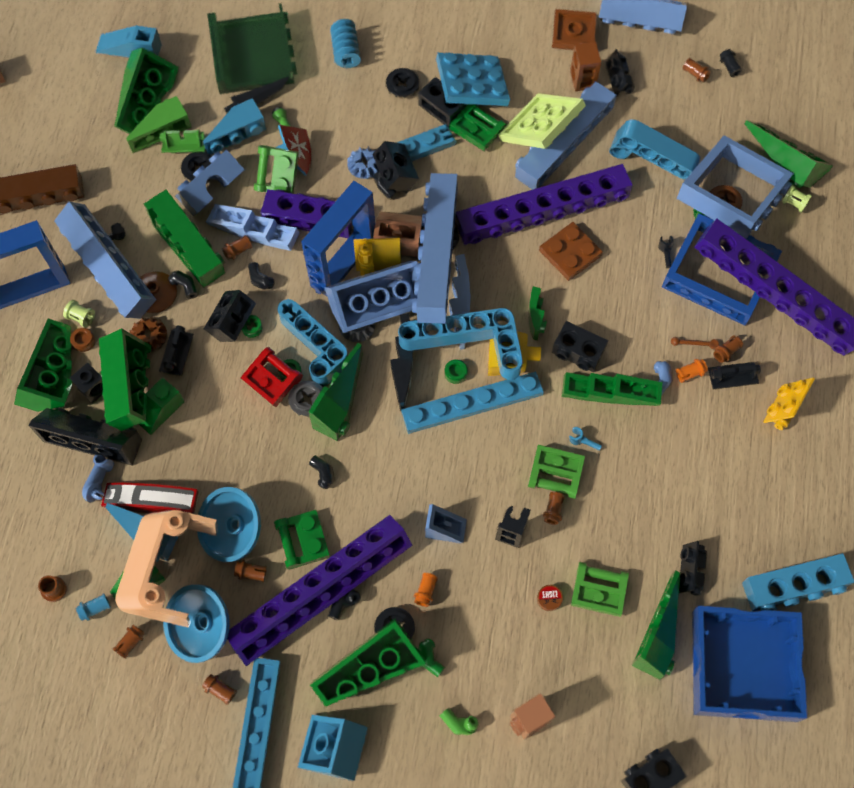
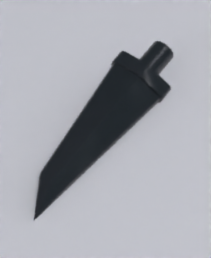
M289 77L230 97L233 103L224 107L226 114L232 107L252 98L256 105L260 104L283 89Z

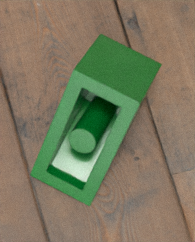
M163 377L146 393V420L139 424L150 435L185 403L180 392Z

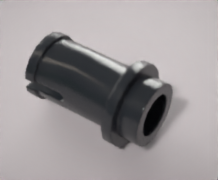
M726 49L719 55L720 62L724 63L730 77L733 78L741 74L743 69L735 57V51Z

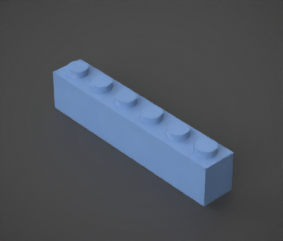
M597 81L591 87H586L581 94V99L586 104L585 108L546 149L530 147L528 154L525 157H520L515 164V178L532 190L540 188L614 108L615 93Z
M69 201L54 220L60 228V233L71 243L72 249L79 254L83 264L90 269L95 280L104 288L107 297L118 307L119 313L125 318L141 319L156 301V298L86 205Z

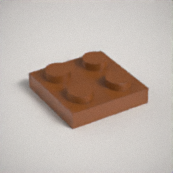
M555 9L552 48L574 50L575 44L595 42L597 12Z
M571 222L539 247V251L568 281L599 259L603 254V251L574 222Z

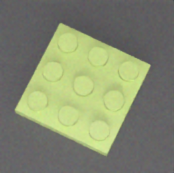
M538 93L498 136L501 142L546 149L566 129L567 125L579 115L586 104L581 98Z

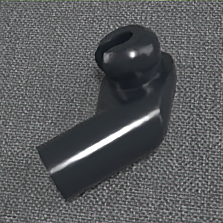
M314 455L309 465L319 471L320 479L318 480V485L323 489H328L335 480L333 467Z

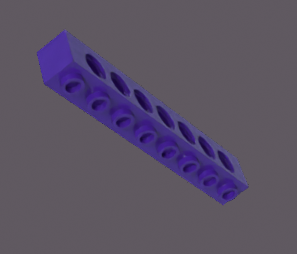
M620 164L457 211L455 224L464 245L477 244L490 237L497 238L507 232H518L531 225L538 226L545 221L559 220L572 213L579 214L586 209L600 208L610 202L623 201L630 196L633 185L624 165ZM478 223H484V224H486V225L481 226V225H478Z
M716 218L706 228L694 248L700 251L701 255L711 259L722 270L736 277L741 284L747 285L759 297L773 304L778 311L785 313L796 324L803 326L813 333L814 337L831 346L835 352L844 356L854 350V317Z
M388 515L230 628L227 640L245 666L252 663L413 546L404 528L391 515Z

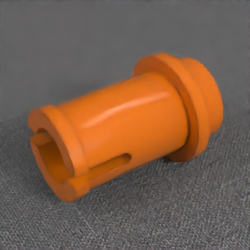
M695 359L693 363L676 369V373H679L676 374L677 378L681 383L698 375L702 377L708 372L707 365L703 359Z
M423 573L418 592L414 593V602L420 606L429 607V604L433 602L432 594L438 577L431 573Z

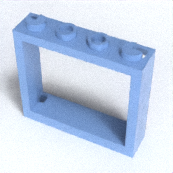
M724 135L683 182L676 199L713 220L719 219L747 239L753 230H759L763 223L762 218L766 220L773 210L772 206L777 207L783 197L781 194H787L792 186V183L789 181L793 173ZM722 158L775 186L752 216L699 187L701 182Z

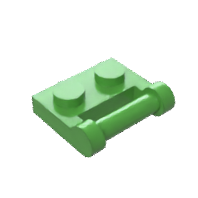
M259 145L258 153L260 157L257 182L254 183V190L267 192V189H278L294 194L299 152ZM269 155L274 156L271 184L265 183Z
M538 445L528 487L533 489L539 487L567 494L569 498L575 499L585 456ZM543 472L572 479L571 485L539 478L538 473Z
M579 562L571 606L621 617L629 573L623 571L616 573L587 566V563ZM589 576L618 583V588L584 581V577Z

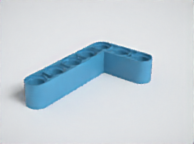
M506 308L450 315L446 317V324L417 323V320L408 321L401 324L398 329L399 344L407 351L493 339L501 376L507 380H514L521 373L522 355L514 316ZM498 321H505V322H507L508 324H506V325H500V324H498L497 322H498ZM482 324L484 327L476 328L474 325ZM458 327L461 330L454 332L451 328ZM436 331L437 334L429 335L427 332ZM406 334L414 335L411 339H407L404 336ZM510 342L512 345L507 347L503 346L501 343ZM507 363H513V364H515L517 367H515V368H508V367L506 366V364H507Z

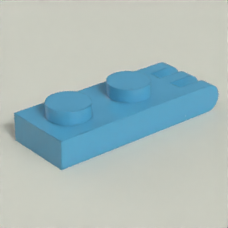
M444 124L397 143L405 144L413 162L452 147L457 141L453 137L452 132L449 131L448 125Z

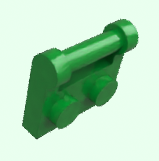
M468 104L450 124V130L482 151H485L507 126V123L503 120L498 121L479 109L477 104ZM472 115L478 117L479 119H481V120L484 121L485 123L489 124L490 126L493 127V129L490 128V127H488V126L485 125L484 123L480 122L479 120H477L476 118H474Z
M317 510L274 521L275 529L279 530L287 559L285 560L286 569H294L330 558ZM290 527H296L303 556L296 557L288 529Z

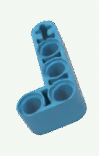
M633 119L626 121L618 129L609 150L610 154L618 159H625L633 152L683 180L687 179L700 162V156L696 152Z
M291 299L281 301L277 308L281 323L317 356L309 367L312 381L320 384L322 387L327 386L332 382V376L335 372H342V364L348 356L346 347L295 301ZM303 326H310L307 330H301ZM320 340L326 341L323 345L316 344ZM335 355L343 356L339 360L332 359ZM319 370L326 371L324 375H316V372Z

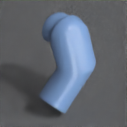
M657 361L654 364V370L659 374L658 381L663 382V395L673 381L671 366L666 361Z

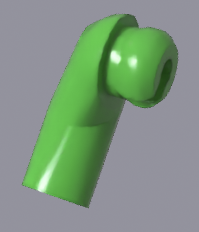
M447 708L440 714L441 719L456 735H471L476 732L479 726L476 717L457 718L450 708Z

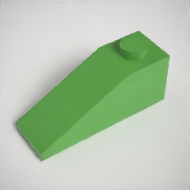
M175 96L157 104L127 136L126 139L132 153L160 142V133H164V130H180L182 132L191 128L188 115L178 97Z

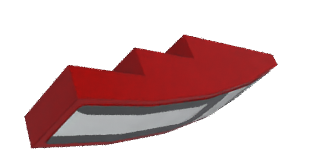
M107 483L101 506L105 507L109 503L128 511L150 514V512L172 510L194 514L199 491L193 488L169 485Z

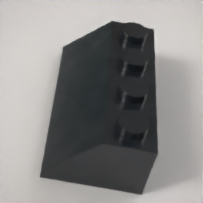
M46 408L33 418L28 425L45 443L94 456L100 454L106 459L128 465H133L142 442V438L133 427L121 431L106 424L104 419H101L99 422L92 420L90 416L85 414L72 415L69 411L62 408H56V410Z

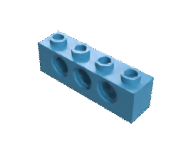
M844 553L751 576L745 579L742 585L752 612L757 610L773 611L776 610L777 605L784 604L785 607H791L799 604L800 599L808 598L809 601L823 598V594L832 592L833 595L842 594L848 591L847 587L854 583V579ZM818 574L826 578L827 584L819 581ZM794 580L802 583L803 590L795 587ZM770 586H775L779 590L780 595H773L770 591Z

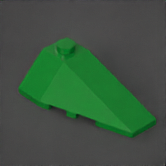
M143 47L131 51L124 72L114 127L130 134L152 109L161 103L164 95L171 90L179 67Z

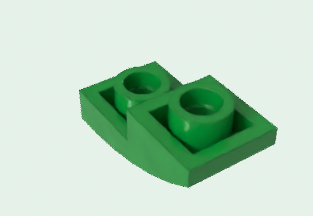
M533 286L529 302L528 320L532 338L538 341L539 333L545 332L547 320L543 319L545 310H541L544 300L543 297H540L541 288Z

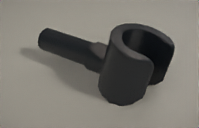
M121 223L113 224L111 226L112 233L108 236L111 240H123L126 235L124 227L121 226Z
M661 236L658 248L664 253L666 268H670V250L672 249L674 239L670 236L668 243H665Z

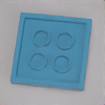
M437 53L436 62L446 103L509 105L510 97L498 56Z

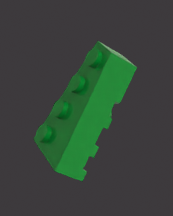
M167 189L144 203L153 227L203 288L225 274L223 267L225 261L218 252L214 253L208 239L205 236H201L197 226L189 220Z
M121 328L99 338V355L106 424L123 431L146 420L147 395L144 393V388L148 387L149 379L145 374L146 369L150 368V360L147 358V354L151 352V345Z
M395 618L315 678L310 686L324 706L327 707L367 688L381 684V682L402 675L416 667H421L426 664V659Z

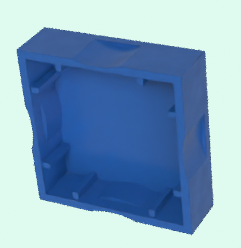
M698 606L692 612L694 715L800 722L807 719L806 684L802 670L804 645L801 612L770 610L748 612L736 608Z

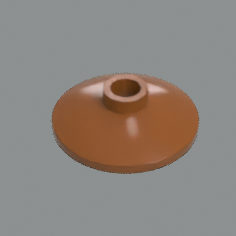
M153 271L140 276V279L148 289L156 287L154 290H150L156 301L146 312L158 313L164 311L175 301L177 286L170 284L168 274Z

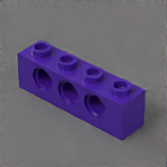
M267 189L261 215L262 217L275 219L279 225L295 227L298 230L310 232L335 201L324 197L314 198L301 193L292 194L286 193L283 190ZM352 221L339 237H350L353 227Z

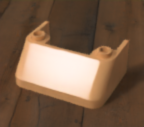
M179 510L145 515L140 521L116 594V603L120 610L189 628V615L163 608L166 599L163 588L157 584L149 583L164 534L180 536L187 529L217 536V520Z

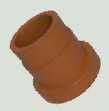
M47 575L42 577L38 583V589L42 597L49 602H57L66 594V583L59 577ZM55 582L54 589L46 592L48 584Z

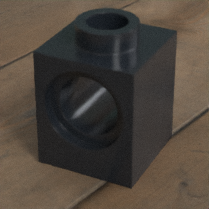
M86 363L70 377L75 387L91 404L102 396V377L89 363Z

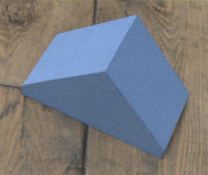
M431 504L428 510L425 538L463 543L467 519Z

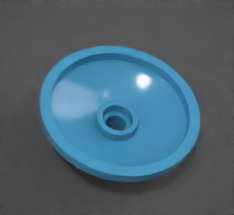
M235 487L219 488L208 495L202 503L198 515L217 520L218 532L217 536L197 531L202 548L210 557L221 562H234L246 557L255 547L261 530V517L256 502L246 491Z
M193 584L179 589L170 598L166 609L187 613L190 619V626L188 628L163 622L166 640L172 651L181 659L192 663L208 661L215 657L226 643L229 633L227 607L221 596L206 585Z

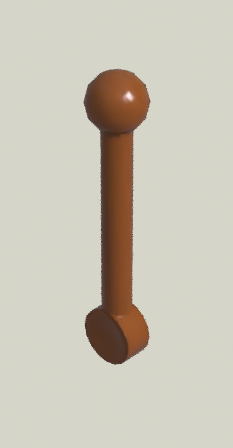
M678 337L671 339L673 346L678 344L709 346L711 349L719 346V342L716 339L710 342L682 340Z

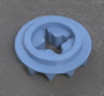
M369 146L367 149L359 147L357 151H352L351 156L348 158V169L355 177L368 179L373 177L376 172H379L373 157L375 151L371 150ZM363 157L366 159V161H368V168H366V166L363 163H361V159Z

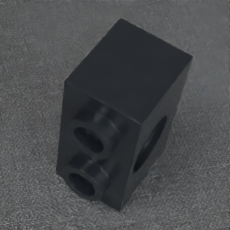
M384 141L373 153L374 160L387 190L408 192L419 180L405 144Z

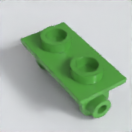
M164 130V133H160V141L163 142L161 153L205 152L203 141L207 136H205L204 132H200V130H184V137H181L180 130Z

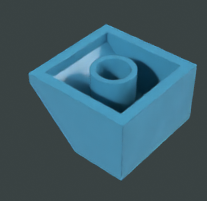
M312 715L298 768L355 781L368 727L346 719Z

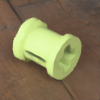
M792 185L782 203H789L798 208V211L802 213L812 195H806L795 189V186ZM792 196H795V197H797L798 199H800V200H802V201L800 202V201L794 199Z
M71 300L66 305L63 316L68 320L73 319L79 322L81 326L86 328L92 323L95 317V310L85 308L79 305L78 301Z

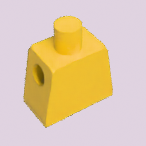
M517 331L522 355L521 373H524L527 360L540 361L541 347L527 346L528 334ZM489 339L488 376H498L501 374L494 340ZM510 342L501 343L503 346L507 347L512 345ZM507 363V364H506V366H507L508 368H515V367H517V366H516L515 364H513V363Z

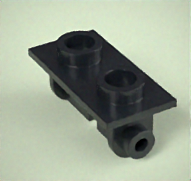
M616 49L605 64L611 86L617 97L622 91L626 94L632 93L635 85L631 75H626L630 72L626 57L619 54L618 49Z
M179 325L175 329H171L159 372L182 376L194 333L185 332V327Z
M748 362L708 367L712 389L714 390L759 384L757 374L761 372L759 364Z
M699 541L684 544L681 550L679 593L691 591L692 595L700 596L701 591H704L705 574L697 572V569H706L707 551L704 545H699Z

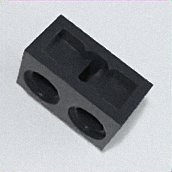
M434 77L418 92V105L441 123L447 124L449 129L450 124L467 106V104L446 103L442 82L437 77Z
M241 290L225 291L203 329L220 342H235L257 303Z
M566 321L554 342L552 353L561 360L575 363L582 370L594 372L606 350L609 340ZM570 341L573 345L567 346L563 342ZM585 351L593 352L594 356L586 355Z
M657 748L645 756L648 762L641 767L636 763L624 771L626 777L621 782L625 788H636L635 780L640 776L647 781V788H672L686 778L687 775L668 748L662 752ZM659 761L667 764L669 769L667 776H662L658 773L656 767Z

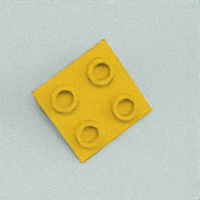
M400 238L354 239L356 271H360L361 276L401 264Z
M812 377L782 385L777 391L778 396L774 403L767 409V415L763 422H774L775 428L779 430L787 428L792 417L796 415L815 378Z

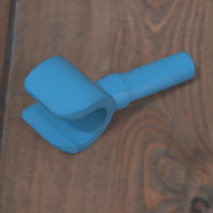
M579 427L572 428V432L579 435L578 438L569 436V440L573 445L583 443L600 451L602 445L584 437L583 431Z

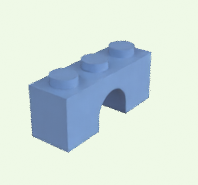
M227 149L222 154L217 151L209 159L211 164L207 168L202 165L193 173L196 178L190 183L188 180H185L177 188L180 192L175 197L193 216L213 199L206 189L207 180H217L225 188L245 170Z

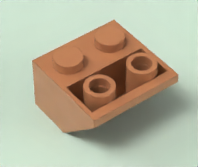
M380 211L376 219L373 239L400 238V255L418 257L420 231L423 230L422 216Z

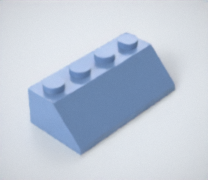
M602 0L599 18H603L602 22L614 24L616 20L622 21L623 26L635 27V24L644 25L643 29L655 31L656 27L664 28L665 33L676 34V31H682L687 5L685 2L674 0Z
M407 261L324 287L331 310L343 333L412 311L413 298L417 299V295L414 294L415 281H419V277H416L417 261Z

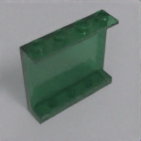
M278 3L280 10L278 13L217 21L216 13L207 14L219 94L252 90L289 77L285 85L295 84L293 75H297L296 62H291V58L295 56L293 44L288 45V41H292L290 28L285 27L286 24H289L287 11L283 12L282 3Z

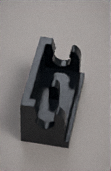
M510 506L506 510L502 523L499 522L495 540L519 548L531 510L524 508L520 513V518L516 520L511 518L513 506Z

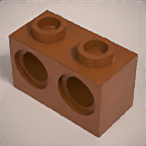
M596 41L582 42L574 45L570 73L575 92L584 91L586 87H591L598 81L601 59Z

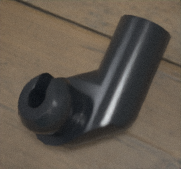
M376 172L373 176L374 182L389 200L396 194V191L387 190L380 172Z
M253 262L248 265L250 280L253 286L264 290L274 287V279L260 272L259 263Z
M173 271L168 278L170 284L182 285L188 299L197 297L198 294L193 278L182 271Z
M352 589L332 604L328 617L339 621L345 608L359 603L361 600L360 593Z

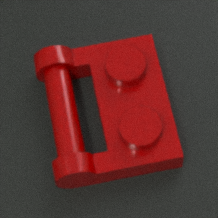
M266 347L240 378L270 404L277 407L293 386L301 381L303 374L298 370H293L275 355L274 350ZM270 362L287 378L282 382L268 371L264 365Z

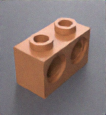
M540 693L513 710L510 716L511 722L509 723L517 736L522 735L525 740L550 724L555 715Z

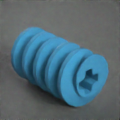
M350 19L338 20L330 28L334 61L342 68H353L361 62L358 37L356 36L357 31L355 29L356 24Z

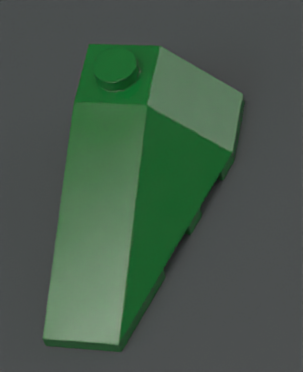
M746 120L745 126L775 164L793 173L790 180L792 185L798 188H802V186L812 187L832 169L833 165L815 154L802 149L798 151L795 143L785 139L780 140V136L756 122Z
M47 319L17 387L14 405L36 412L43 411L46 408L54 409L65 406L72 388V381L70 380L72 368L70 325Z
M359 343L356 344L344 360L342 372L334 373L330 388L324 386L308 411L312 428L336 441L339 440L341 435L344 436L350 427L349 420L363 357L362 345Z
M676 570L670 576L632 663L633 667L659 680L665 674L670 675L675 665L672 657L675 653L680 572Z

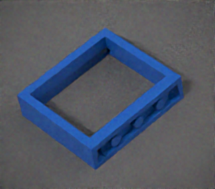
M353 181L301 241L310 286L316 290L317 294L322 293L327 296L324 287L342 282L356 265L354 239H373L375 230L373 192L356 181ZM352 221L353 233L327 263L325 252Z
M698 213L665 277L662 288L746 326L760 298L756 292H754L749 304L746 305L676 273L697 231L704 233L706 228L714 221L708 216ZM752 235L748 236L746 240L775 261H778L782 250L777 249L772 244H766L757 240Z
M37 220L0 233V259L37 246L50 268L1 285L0 309L71 284L63 262Z

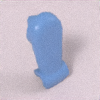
M100 454L94 456L93 462L95 465L82 489L84 500L90 503L103 499L100 497V495L104 496L102 482L106 472H110L114 466V462L111 459H106Z

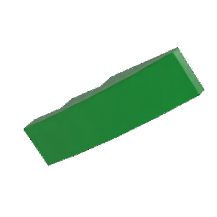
M566 372L563 377L561 397L610 404L660 406L663 382L621 374L611 377L595 373L585 376Z

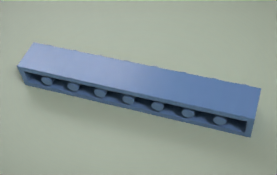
M431 173L430 182H426L425 194L428 198H424V211H427V213L422 214V227H425V230L420 231V244H423V246H419L418 260H421V263H417L416 277H419V281H415L414 294L417 295V299L413 298L412 312L417 313V323L446 324L458 193L457 174Z

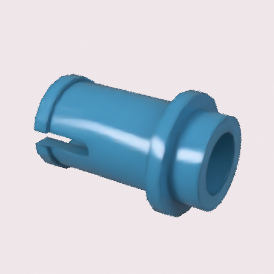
M104 593L86 603L80 602V605L76 607V611L81 621L85 619L89 621L90 617L110 609L111 606Z

